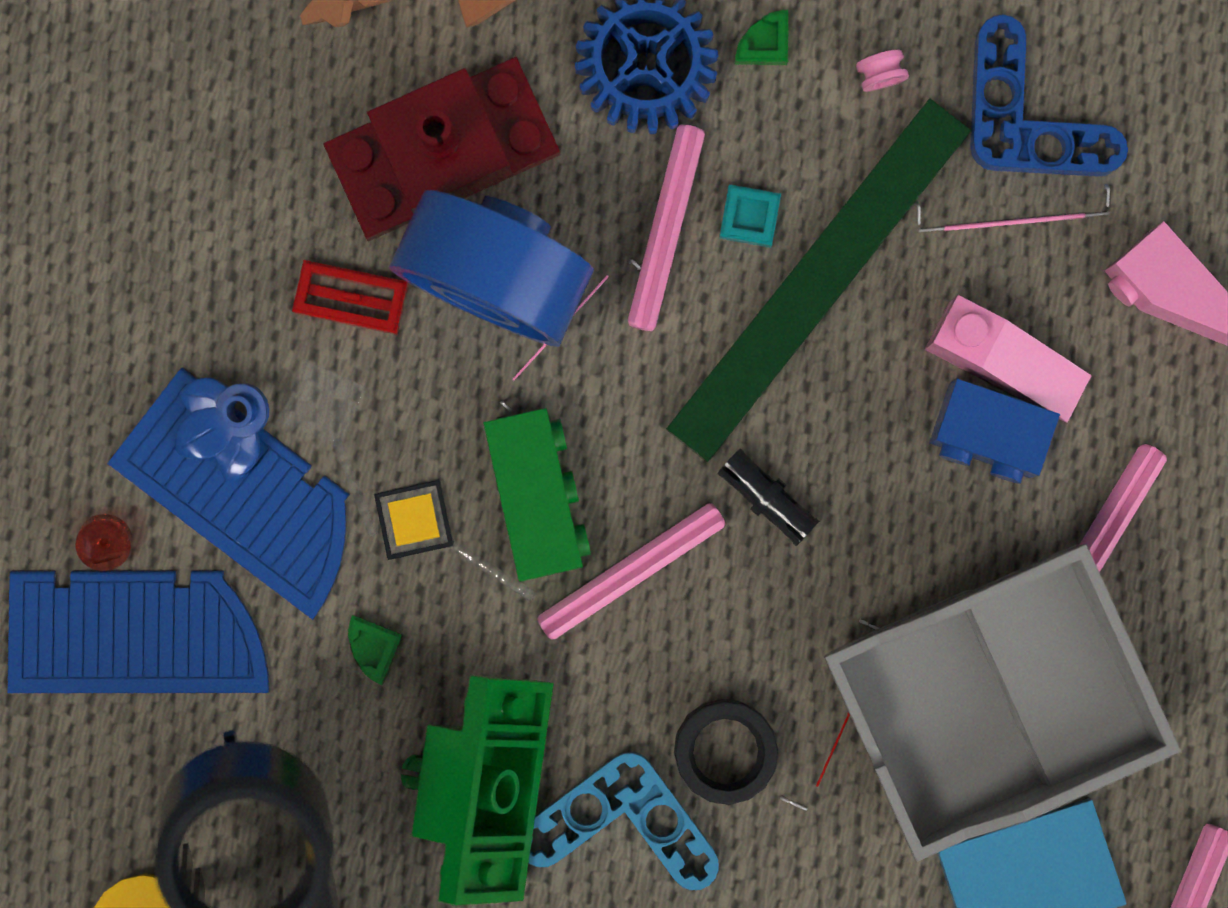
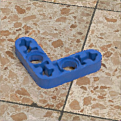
M997 15L988 19L977 33L975 40L970 147L971 154L976 163L984 169L992 171L1097 177L1109 175L1117 170L1126 160L1128 146L1123 134L1115 127L1096 124L1023 120L1026 60L1025 30L1021 23L1011 16ZM997 28L1004 29L1005 38L1014 40V44L1009 45L1003 54V66L1013 64L1014 71L1004 67L988 70L984 68L985 63L993 65L996 61V44L988 43L987 38L993 37ZM992 80L1005 82L1012 92L1010 104L1004 107H996L988 103L983 91L985 84ZM982 115L994 119L1007 116L1012 117V123L1003 121L1000 125V140L1004 143H1009L1010 149H1005L999 158H993L991 149L982 145V141H988L992 136L994 120L983 122ZM1051 135L1059 140L1062 145V155L1056 162H1045L1037 156L1034 144L1039 136ZM1073 135L1080 136L1077 147H1092L1098 142L1099 138H1104L1106 147L1114 149L1115 154L1108 157L1104 164L1098 163L1097 154L1080 153L1076 157L1078 164H1073L1070 162L1075 149Z

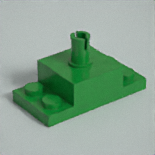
M470 675L468 693L464 701L465 715L463 726L427 725L423 756L414 754L405 760L402 769L419 772L418 777L401 774V781L405 788L418 790L411 836L446 844L444 861L440 869L439 902L460 906L523 901L554 683L529 679Z

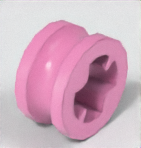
M901 50L877 53L856 64L857 71L865 75V81L861 84L863 91L871 92L897 85L909 78L908 70L900 67V61L904 58Z

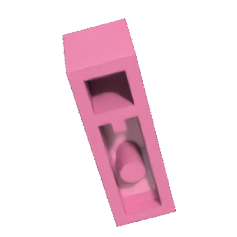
M1164 221L1151 229L1105 270L1112 279L1108 283L1111 292L1124 305L1130 307L1134 304L1142 312L1228 346V292Z
M957 295L948 303L925 348L926 351L1027 403L1059 413V419L1068 423L1092 376L1008 320L960 295Z

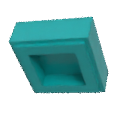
M729 184L719 239L771 248L781 194Z

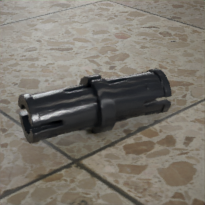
M741 448L724 464L725 467L723 466L717 473L753 505L750 510L755 515L763 514L795 546H798L820 522L784 490L787 485L778 478L774 481Z

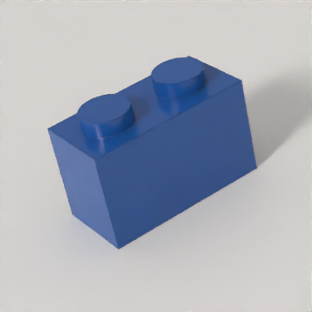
M955 379L949 383L929 444L941 447L939 456L943 459L970 466L973 458L992 465L991 475L1009 482L1021 484L1023 476L1027 478L1040 476L1060 414L981 386Z

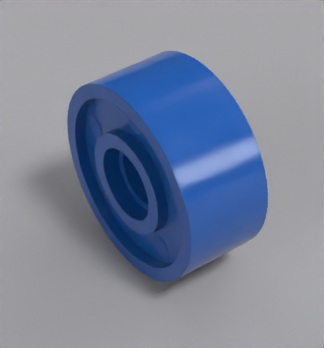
M425 190L389 265V269L400 278L460 310L509 332L554 347L560 346L594 272V268L582 257L547 237L551 226L533 213L492 196H485L481 205H478L460 197L434 190Z

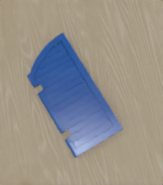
M181 368L107 464L313 620L325 603L341 565L346 536L345 500L350 494L325 475L314 488L303 481L302 477L309 472L312 465L264 429L258 433L261 453L256 464L247 474L232 482H227L223 477L215 456L209 459L193 460L179 455L176 451L175 442L177 430L183 420L191 414L183 404L179 392L197 379L184 368ZM234 407L236 417L243 421L246 415Z
M10 571L7 693H269V676L265 652L258 630L239 596L224 580V571H191L190 588H175L176 571H71L70 588H55V571Z

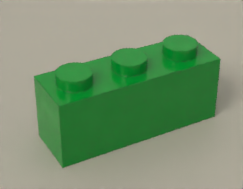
M544 408L483 422L519 582L583 568L581 557L591 555L585 524H573L569 504L579 502L573 471L562 473L557 452L567 450L561 419L550 420L548 410Z

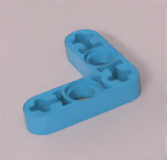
M623 752L613 757L535 816L533 829L538 827L541 832L546 833L558 825V821L550 815L557 810H561L566 825L578 834L576 838L568 841L566 832H562L553 840L552 846L555 851L548 856L543 850H539L536 853L530 850L529 864L536 867H549L559 862L625 812L667 871L681 887L689 890L706 888L716 879L719 870L718 858L712 846L651 763L643 755L636 752ZM625 762L630 768L636 767L639 764L644 769V772L639 776L642 786L634 791L627 785L617 791L614 796L622 801V803L612 809L606 793L596 786L594 782L604 777L606 785L609 787L620 777V772L617 768L620 764ZM589 793L600 800L602 813L595 822L582 824L573 818L570 806L576 796ZM657 805L669 806L677 814L678 822L676 828L667 835H656L646 825L648 812ZM686 829H689L694 835V838L684 841L692 854L698 856L704 852L709 858L703 864L706 874L700 878L694 873L684 876L680 872L685 863L676 847L670 856H667L662 850V847L677 842Z

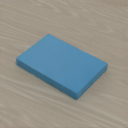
M1089 798L1048 811L1026 822L967 839L937 853L955 908H1117L1127 904L1093 800Z

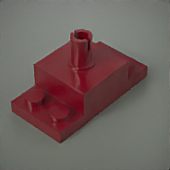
M517 57L472 77H469L466 68L456 71L367 111L371 122L323 143L368 242L409 224L425 190L439 191L464 199L561 155Z

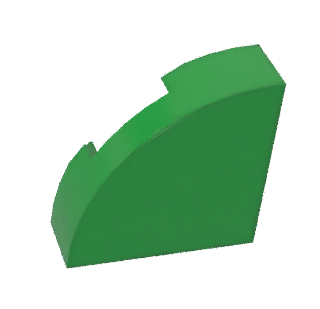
M788 10L774 11L763 16L745 32L746 34L739 41L734 65L788 64Z
M352 615L348 628L349 643H351L350 648H352L353 657L368 678L383 685L403 634Z

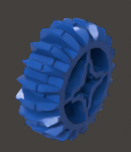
M615 0L617 10L615 13L604 5H600L597 8V16L603 25L594 21L585 22L583 26L584 33L592 40L584 39L577 41L576 52L586 58L575 63V73L581 76H590L580 83L582 95H590L599 91L591 102V109L595 113L602 111L608 104L612 106L607 116L608 124L614 126L618 123L623 113L628 115V132L635 133L639 118L647 119L649 134H656L658 117L664 116L667 126L670 129H675L678 127V116L675 110L679 109L684 116L691 119L696 115V108L690 97L693 100L704 103L709 99L710 92L702 84L715 83L717 71L706 65H710L718 60V50L704 47L713 40L711 29L694 31L702 21V14L699 11L692 12L685 18L682 16L686 6L685 0H676L671 8L665 6L666 0H655V3L635 0V4L629 5L627 0ZM650 23L660 25L670 31L668 32L664 29L656 36L647 37L639 34L633 27L629 29L627 27ZM614 38L620 44V50L627 60L618 69V76L610 82L604 72L602 58L608 43ZM683 42L689 54L691 69L685 81L679 86L673 80L674 73L670 70L666 61L674 54L675 48ZM645 52L646 58L649 52L657 55L656 69L648 71L647 65L644 70L636 68L637 54ZM646 85L655 89L660 95L664 94L665 97L655 100H639L623 93L625 91L629 93L638 86Z

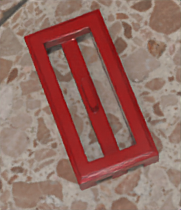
M303 260L292 312L398 335L400 318L403 313L404 300L409 283L407 281ZM314 274L394 291L392 301L310 283ZM312 295L390 313L387 321L307 304V297Z

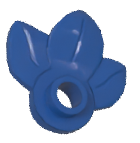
M215 378L194 380L179 392L183 404L191 414L183 420L177 430L175 439L176 451L179 455L193 460L209 459L215 456L227 482L238 480L250 471L260 456L261 446L258 433L265 427L269 418L267 398L260 389L247 383L227 386ZM238 401L242 402L247 409V415L243 421L235 415L234 406Z

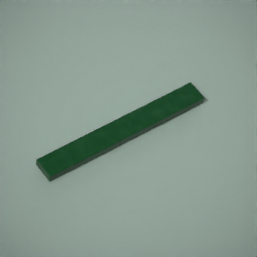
M929 98L672 420L666 431L708 463L971 130Z

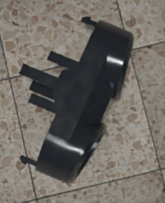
M235 730L223 732V745L213 747L198 754L176 773L169 783L161 803L155 851L156 880L168 908H213L205 904V887L201 868L195 869L194 891H191L193 860L189 843L183 844L181 868L180 849L185 834L195 820L215 806L237 800L260 801L282 810L297 824L305 840L307 861L300 882L290 895L270 908H340L331 868L334 841L327 799L320 781L301 759L274 745L251 741L238 742Z

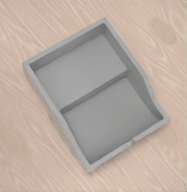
M1087 544L1070 546L974 590H964L848 642L824 656L861 741L870 755L874 770L916 862L967 839L1031 820L1181 752Z

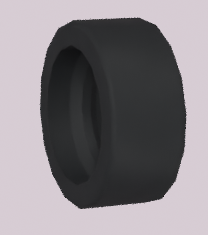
M719 699L703 703L686 716L676 733L674 756L680 776L693 793L708 802L732 805L748 801L766 788L776 771L779 750L774 730L761 713L743 702ZM722 719L735 720L748 727L755 737L758 748L757 760L751 772L740 781L729 784L714 782L704 776L696 766L693 754L695 740L701 730L711 722Z

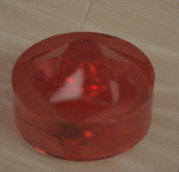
M99 514L92 516L79 529L75 542L77 555L85 565L99 571L113 570L121 566L128 558L132 546V534L128 525L114 515Z

